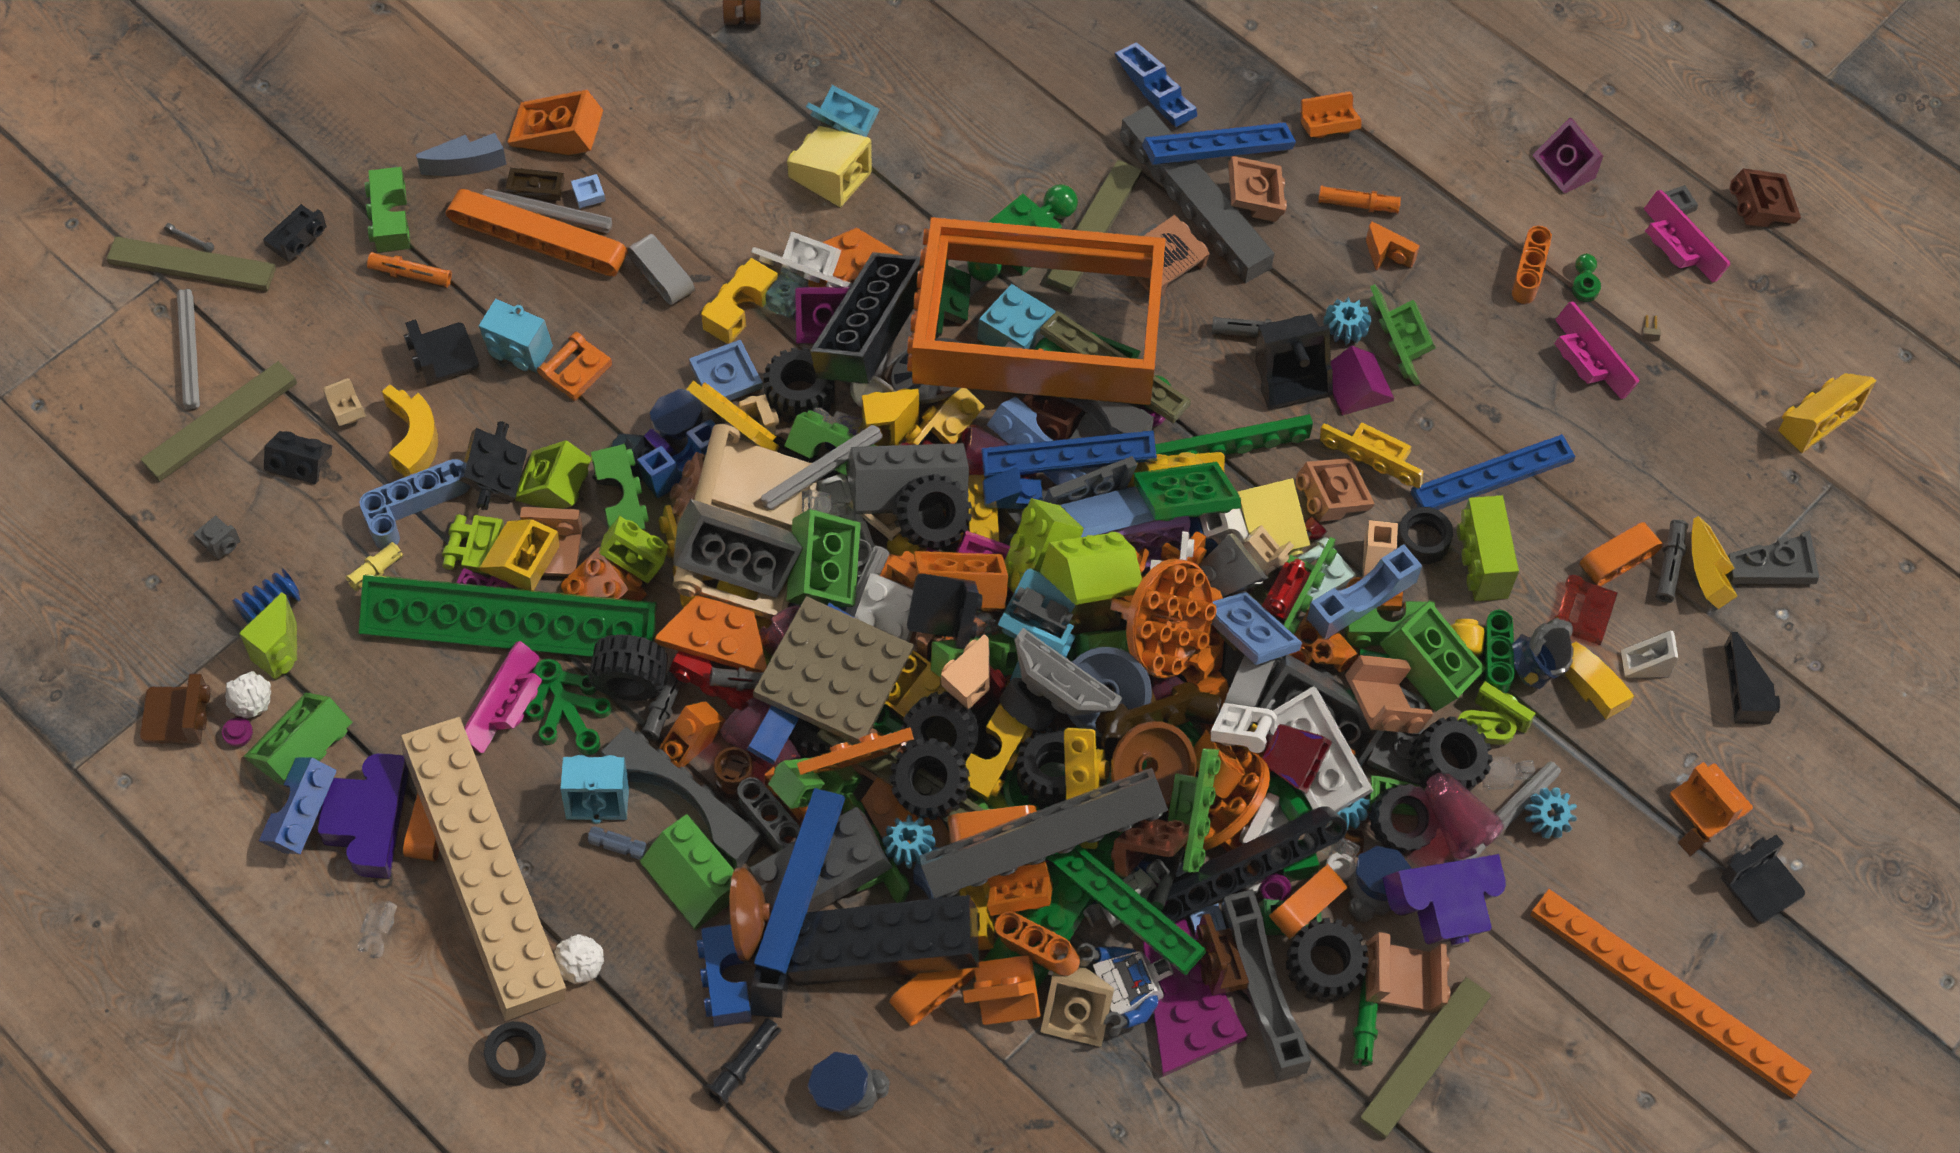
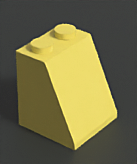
M818 126L813 133H809L805 137L801 147L789 155L787 159L788 177L841 208L872 173L871 139Z
M1293 478L1237 492L1241 497V510L1249 535L1255 528L1262 525L1279 547L1289 541L1294 545L1287 554L1288 556L1303 554L1302 548L1310 546Z

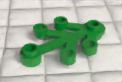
M552 659L541 660L535 666L533 673L539 676L542 682L537 688L538 693L536 697L526 707L528 719L534 722L540 721L545 715L543 703L549 689L555 697L545 725L539 730L541 742L545 745H552L557 741L558 734L556 729L561 715L564 713L577 735L575 741L578 751L584 755L595 754L601 745L599 734L593 729L586 728L575 707L591 710L598 718H606L611 713L610 702L606 698L595 699L566 692L562 684L580 687L581 692L585 695H592L597 689L594 686L590 688L583 686L585 683L590 682L589 675L582 676L565 672L557 661ZM547 672L554 674L551 677H544V674ZM600 705L607 706L604 711L597 710V707ZM534 708L540 709L538 714L530 713ZM546 732L554 733L549 738L543 736ZM586 742L594 743L591 747H584Z

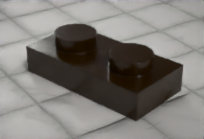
M510 167L505 191L508 194L526 198L560 201L565 180L564 173Z

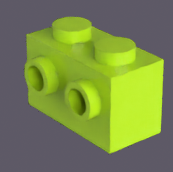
M619 515L604 534L599 554L646 583H649L664 564L668 545L659 537L650 535L639 528L635 522L626 520Z

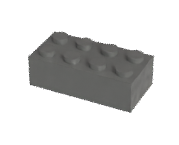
M858 807L839 816L807 912H816L893 868L867 816ZM796 842L750 868L763 890L767 903H771L772 910Z

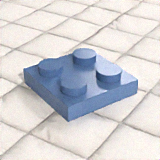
M741 339L689 358V364L699 385L702 386L706 382L730 401L763 389V383Z

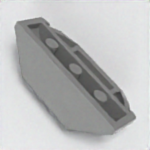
M1022 628L1014 639L1022 681L1027 684V688L1037 696L1043 695L1050 700L1052 706L1060 713L1079 716L1114 711L1119 705L1122 697L1026 629Z

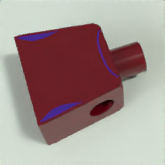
M1280 724L1274 735L1269 732L1267 733V743L1262 759L1266 762L1269 769L1295 788L1308 793L1332 741L1319 734Z

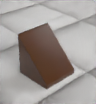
M1693 828L1678 844L1691 857L1709 844L1711 840L1705 839L1697 828Z
M1347 830L1346 835L1343 837V851L1349 856H1358L1363 853L1362 831Z

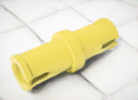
M391 542L375 556L367 557L363 565L346 576V580L350 581L348 584L355 591H359L362 587L363 575L382 576L386 568L403 557L402 552L398 553L401 551L399 547Z

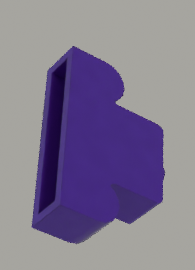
M379 753L369 756L364 761L362 772L365 780L333 778L317 815L319 820L318 832L324 845L347 847V858L354 873L358 876L390 879L409 769L404 755Z
M1499 854L1401 870L1382 877L1390 908L1394 913L1401 916L1417 912L1426 944L1450 941L1451 946L1470 942L1469 937L1490 931L1492 926L1485 900L1501 895L1506 887Z

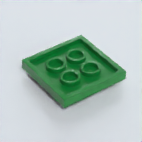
M1218 462L1133 473L1134 485L1155 520L1170 521L1175 517H1199L1204 513H1228L1233 509H1241V497Z

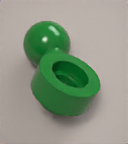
M1585 253L1580 255L1575 262L1576 270L1580 275L1574 280L1572 293L1579 301L1591 302L1598 297L1601 290V282L1597 276L1592 274L1597 268L1596 258L1591 254ZM1583 283H1589L1592 287H1585Z

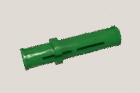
M1366 973L1361 983L1357 1026L1353 1029L1355 1047L1352 1062L1358 1065L1359 1060H1361V1066H1371L1373 1064L1374 1041L1378 1038V1030L1376 1029L1378 1003L1366 1001Z

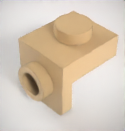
M349 378L323 388L330 409L339 426L355 423L358 419L366 416Z
M765 394L750 396L738 402V407L752 418L757 417L760 425L776 435L775 425H779V418L776 409H770Z
M1262 525L1255 528L1242 543L1262 571L1272 566H1275V568L1282 566L1289 559L1287 554L1294 547L1290 541L1279 547Z

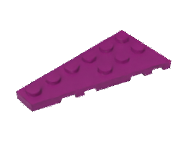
M1169 901L1165 902L1164 907L1168 905ZM1185 918L1173 922L1190 937L1195 938ZM1143 941V952L1149 959L1150 964L1163 958ZM1200 960L1186 976L1169 963L1173 975L1158 981L1163 997L1158 1001V1006L1153 1012V1018L1157 1032L1162 1077L1247 1039V1034L1225 993L1212 996L1209 985H1204L1201 977L1202 965Z

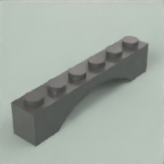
M1008 342L1007 345L1005 346V347H1011V348H1022V349H1025V348L1019 347V346H1017V345H1015V344H1013V343H1011V342ZM1057 397L1085 411L1097 422L1105 435L1152 431L1154 417L1128 403Z
M625 727L601 751L602 757L613 755L625 758L628 782L658 785L673 791L689 802L706 823L714 847L732 868L743 867L762 847L761 831L756 824L750 820L745 822L738 816L737 810L727 802L723 804L716 799L715 793L707 785L702 784L700 786L696 783L687 769L682 766L676 767L671 763L670 757L663 750H655L651 747L649 741L642 733L638 731L634 733Z
M1251 889L1228 895L1223 898L1220 911L1226 928H1230L1249 980L1246 990L1276 1080L1279 1081L1306 1074L1311 1058L1303 1034L1296 1024L1281 990L1269 951L1263 918L1254 891Z

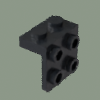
M416 319L405 323L408 334L403 335L408 351L414 350L416 355L412 357L414 367L417 373L422 372L427 385L479 367L476 353L463 323L458 322L421 334Z
M923 573L918 574L915 577L906 623L908 630L953 637L956 648L965 649L970 640L975 639L977 622H974L975 612H980L983 596L979 594L976 582Z
M1777 834L1768 840L1764 837L1760 838L1751 845V851L1744 855L1739 852L1732 856L1726 862L1728 867L1721 877V880L1758 924H1764L1801 900L1805 895L1803 887L1777 857L1778 852L1784 845Z

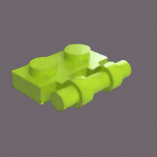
M456 515L454 523L450 524L448 534L450 539L442 553L444 558L442 567L447 570H453L455 561L462 560V570L466 568L472 572L487 574L480 570V566L503 529V519L474 515L472 525L466 524V516ZM467 537L466 547H460L461 539Z

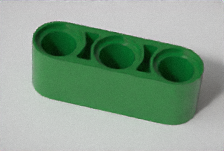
M1499 609L1490 612L1484 625L1485 643L1482 665L1486 669L1482 672L1483 683L1486 681L1501 692L1507 693L1514 678L1513 618L1505 610ZM1493 626H1499L1503 630H1497ZM1493 651L1500 652L1503 656H1498ZM1493 677L1500 678L1504 682H1497Z

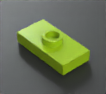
M1486 681L1480 687L1475 699L1476 704L1489 712L1504 713L1511 716L1516 722L1517 730L1522 733H1526L1536 714L1520 704L1511 694L1501 692Z

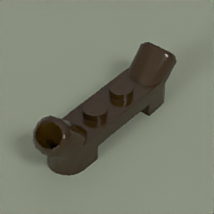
M1186 682L1173 686L1170 697L1130 710L1121 703L1114 711L1101 712L1096 719L1095 727L1102 734L1100 740L1101 748L1107 754L1113 755L1121 738L1130 729L1145 722L1159 721L1178 726L1190 721H1197L1213 725L1220 712L1222 700L1219 695L1202 692L1193 683Z

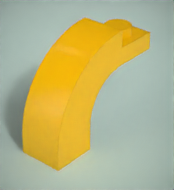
M389 384L382 391L386 407L409 425L407 435L389 452L393 468L404 477L429 468L437 452L438 433L431 408L426 400L419 393L410 398L404 390L400 389L398 391Z

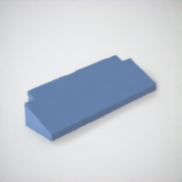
M1136 486L1060 505L1084 528L1081 537H1086L1087 535L1094 536L1155 520Z

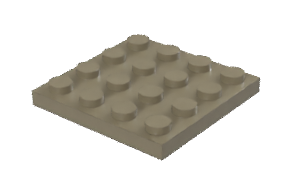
M806 596L754 689L753 697L858 744L861 743L859 738L869 735L913 651L914 644Z

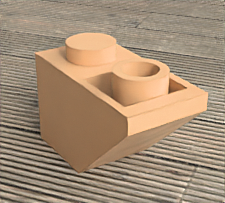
M1369 520L1364 536L1362 578L1377 565L1381 558L1397 549L1398 523Z
M985 634L978 640H972L956 661L954 659L950 660L942 669V687L966 709H969L989 691L990 650L989 638Z

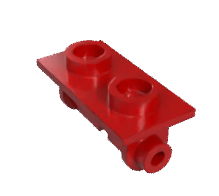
M1294 559L1290 563H1284L1262 604V607L1270 614L1285 621L1311 574L1305 570V563L1302 560Z

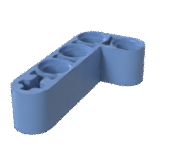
M457 459L449 460L363 494L359 502L360 508L375 545L383 550L391 542L396 545L399 543L400 535L396 520L465 494L471 485L459 481L464 462ZM400 497H406L403 500H397ZM379 507L377 510L371 511L372 508ZM384 530H389L387 533H380Z

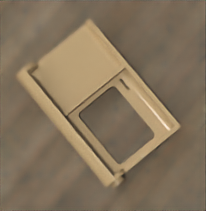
M718 424L713 426L694 500L792 532V519L811 509L817 481L772 510L764 507L761 496L812 463L739 440L740 431L730 425ZM677 567L673 586L683 596L692 597L700 595L753 611L756 616L774 621L785 619L789 602H786L788 578L777 598L758 592L757 600L753 601L706 586L703 583L704 575Z

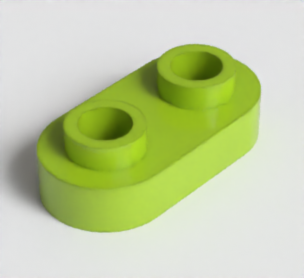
M1467 710L1458 717V720L1461 718L1466 719L1468 725L1475 724L1478 727V733L1481 734L1483 732L1486 736L1484 739L1485 743L1496 745L1508 744L1514 738L1517 730L1515 720L1504 713ZM1495 729L1503 730L1504 734H1498Z

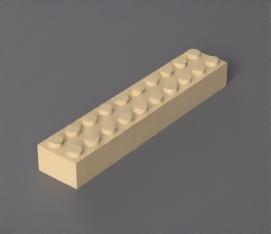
M456 717L401 735L402 753L435 835L436 842L504 1020L507 1021L564 1001L566 994L564 980L461 718Z

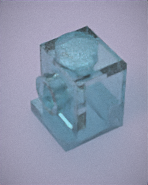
M783 267L779 277L765 294L766 306L772 312L790 318L796 310L795 288L807 287V279Z

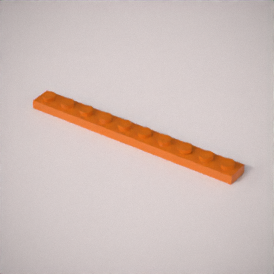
M1548 889L1532 910L1530 916L1792 1099L1812 1071L1552 890Z

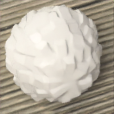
M254 671L248 672L245 675L242 674L234 681L227 682L226 706L230 709L231 713L248 719L260 715L268 710L271 699L270 695L272 694L270 682L266 681L261 675H257Z
M579 934L561 941L556 946L554 952L563 980H568L573 984L593 981V978H596L604 962L601 945L597 944L594 939Z

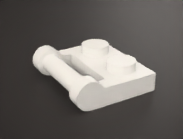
M1224 703L1212 727L1211 741L1220 742L1225 746H1247L1251 752L1260 753L1266 746L1267 733L1275 725L1277 716L1270 709ZM1251 722L1258 723L1255 732L1247 731Z

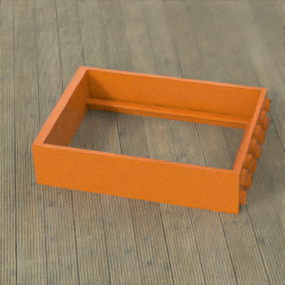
M931 217L930 229H924L923 245H927V247L921 249L920 266H924V268L918 271L917 288L921 289H918V293L915 292L914 309L918 311H915V314H912L910 331H912V335L909 336L907 354H909L907 371L912 372V383L1151 405L1166 238ZM946 260L1150 278L1143 359L1044 351L1041 348L1033 350L935 341Z

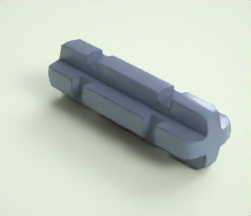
M596 826L592 827L588 834V842L595 846L602 844L604 845L603 848L624 855L630 853V857L639 860L643 858L647 850V844L643 841L635 839L633 842L630 837L611 831L605 833L604 829Z

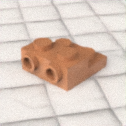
M1232 156L1228 161L1231 206L1251 210V216L1254 218L1277 222L1280 216L1285 214L1287 208V201L1284 199L1285 179L1282 177V167Z
M1352 458L1306 462L1296 475V486L1300 491H1304L1308 499L1307 509L1311 514H1315L1318 522L1340 520L1346 513L1369 511L1375 504Z

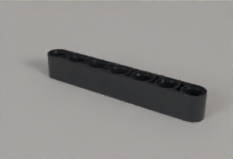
M1328 806L1318 807L1204 863L1199 868V872H1186L1175 877L1166 900L1169 903L1160 912L1172 922H1176L1340 841L1346 835L1347 823L1332 808ZM1332 820V823L1330 824V826H1328L1327 828H1325V826L1327 825V823ZM1305 834L1304 838L1298 841L1300 836ZM1278 847L1277 851L1274 854H1271L1273 849ZM1251 860V863L1247 867L1243 868L1244 865ZM1221 874H1224V876L1222 877V879H1220L1219 881H1216V879L1218 878V876H1220ZM1158 886L1148 894L1147 901L1152 904ZM1197 887L1195 892L1189 895V892Z

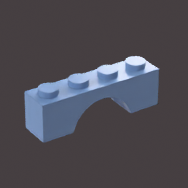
M1017 397L1001 403L987 424L988 427L1010 445L1053 441L1038 426L1036 421L1037 414ZM1092 467L1044 472L1043 474L1056 485H1059L1100 468Z
M1403 544L1381 558L1377 565L1354 585L1343 590H1336L1334 587L1313 600L1310 604L1307 619L1322 638L1327 639L1417 583L1422 565Z

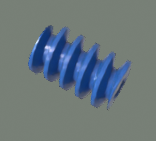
M282 568L283 577L278 573L272 574L273 583L264 579L262 581L263 590L256 585L253 586V596L248 592L242 593L243 603L236 598L232 600L238 613L247 624L262 612L281 592L287 596L289 604L290 597L298 602L301 601L299 590L285 569Z

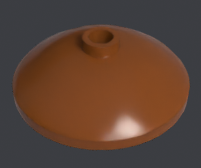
M1145 722L1130 729L1117 744L1111 762L1112 782L1144 771L1142 763L1146 760L1147 767L1144 770L1153 769L1169 810L1175 773L1196 776L1197 763L1195 751L1188 737L1179 728L1165 722Z
M744 867L734 869L730 885L731 930L736 953L742 962L751 961L757 954L772 912L771 903H766L761 886Z

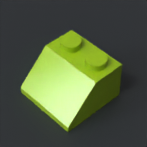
M567 440L532 451L519 482L515 500L542 508L564 509L573 506L578 500L580 486L588 475L591 457Z
M281 592L239 633L250 660L275 680L282 674L289 672L297 660V622L287 596Z

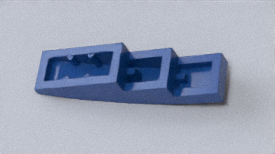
M1136 42L1115 52L1116 59L1153 106L1175 127L1197 117V108L1182 96L1181 87L1166 75L1165 65Z

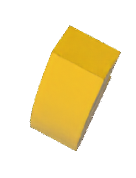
M1697 516L1693 519L1691 534L1694 569L1706 599L1717 609H1720L1737 597L1736 592L1726 577V574L1735 568L1711 527Z
M1576 641L1571 645L1574 649L1573 662L1565 675L1585 702L1591 700L1606 720L1630 707L1635 696L1624 682L1594 653Z

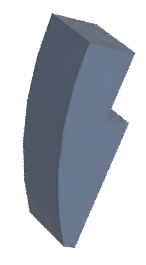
M495 133L469 142L467 136L464 135L416 154L419 171L422 175H467L506 165L504 148Z

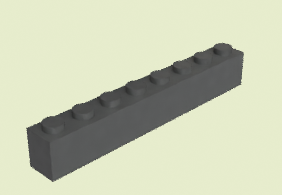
M1149 105L1123 118L1120 132L1123 143L1132 148L1139 162L1148 167L1154 180L1164 186L1170 199L1180 205L1186 218L1191 219L1196 224L1200 234L1207 238L1214 246L1216 253L1228 262L1231 271L1236 276H1239L1244 283H1247L1272 269L1275 253L1236 207L1231 206L1230 200L1195 160L1152 165L1142 146L1145 137L1173 134Z
M1150 768L920 855L921 867L934 899L940 896L942 898L951 897L957 894L959 889L970 885L971 887L980 886L993 876L1012 874L1017 870V867L1022 865L1041 863L1046 859V856L1057 852L1059 854L1068 853L1075 848V845L1086 841L1088 843L1097 842L1107 833L1115 830L1117 832L1126 831L1133 827L1134 823L1144 819L1146 821L1155 820L1161 817L1163 812L1168 811L1154 771Z

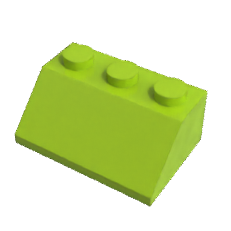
M1117 532L1049 542L1040 573L1075 605L1134 595L1142 581L1135 547L1125 540L1122 534Z

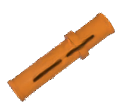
M1322 185L1318 203L1369 209L1368 212L1373 213L1376 210L1396 214L1399 213L1401 197L1381 195L1377 194V191L1367 193Z
M371 252L367 260L368 269L390 273V276L395 278L402 276L441 285L446 288L449 287L452 279V271L406 261L397 255L390 257ZM386 263L400 267H405V270L392 266H387ZM414 270L433 274V276L414 272Z

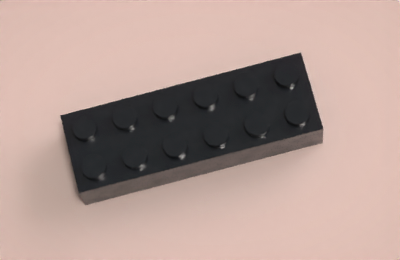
M872 252L810 351L816 378L869 384L914 309L915 292L918 293V289H921L917 288L918 271L924 268V266H920L919 256Z
M970 895L807 912L787 968V973L797 986L978 968V908Z

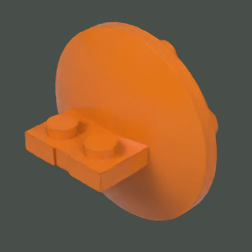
M1177 558L1165 560L1153 567L1140 582L1131 602L1113 598L1110 610L1121 612V619L1127 620L1126 637L1130 655L1144 666L1148 675L1158 678H1170L1179 675L1188 668V666H1184V663L1196 651L1199 653L1208 646L1212 620L1217 611L1215 604H1213L1212 589L1204 571L1193 562Z
M1247 749L1233 750L1245 775L1226 799L1215 794V800L1209 808L1210 830L1204 838V850L1221 845L1228 852L1242 845L1239 842L1240 835L1246 825L1250 826L1252 824L1253 816L1266 796L1270 781L1269 768L1257 753ZM1187 842L1183 845V847L1185 848V851H1186Z

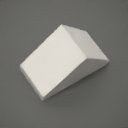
M1670 630L1621 650L1625 677H1669L1678 660L1674 632Z

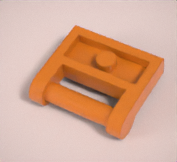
M575 331L569 337V342L547 363L543 362L537 368V372L543 379L576 401L612 365V359ZM576 349L582 352L559 375L554 372Z

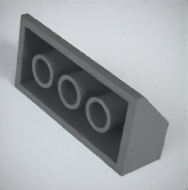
M964 443L851 447L846 463V472L854 514L893 513V508H897V503L894 501L896 496H900L901 488L908 485L909 481L926 475L940 474V476L951 477V481L959 482L962 485L960 489L962 491L966 490L968 494L969 466ZM934 494L926 495L919 504L921 505L938 498L942 503L943 511H946L943 501Z
M690 499L678 523L673 564L686 570L777 598L803 548L790 531Z
M1289 654L1285 655L1270 677L1257 708L1273 711L1309 688L1316 687L1349 747L1356 752L1354 756L1361 767L1384 731L1370 729L1351 689Z

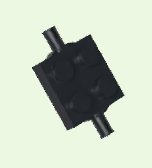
M504 421L497 423L495 435L475 428L470 436L459 481L471 485L480 493L476 504L478 509L481 507L480 510H488L491 497H499L508 502L513 501L516 497L527 449L506 440L509 424L506 423L504 425Z

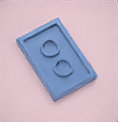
M1247 592L1213 601L1217 611L1212 620V625L1255 665L1300 651L1302 642Z

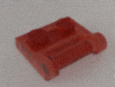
M1569 575L1565 582L1567 589L1559 613L1554 619L1559 618L1571 622L1569 617L1577 593L1585 595L1577 623L1571 622L1573 626L1572 636L1601 645L1618 592L1586 582L1577 575Z

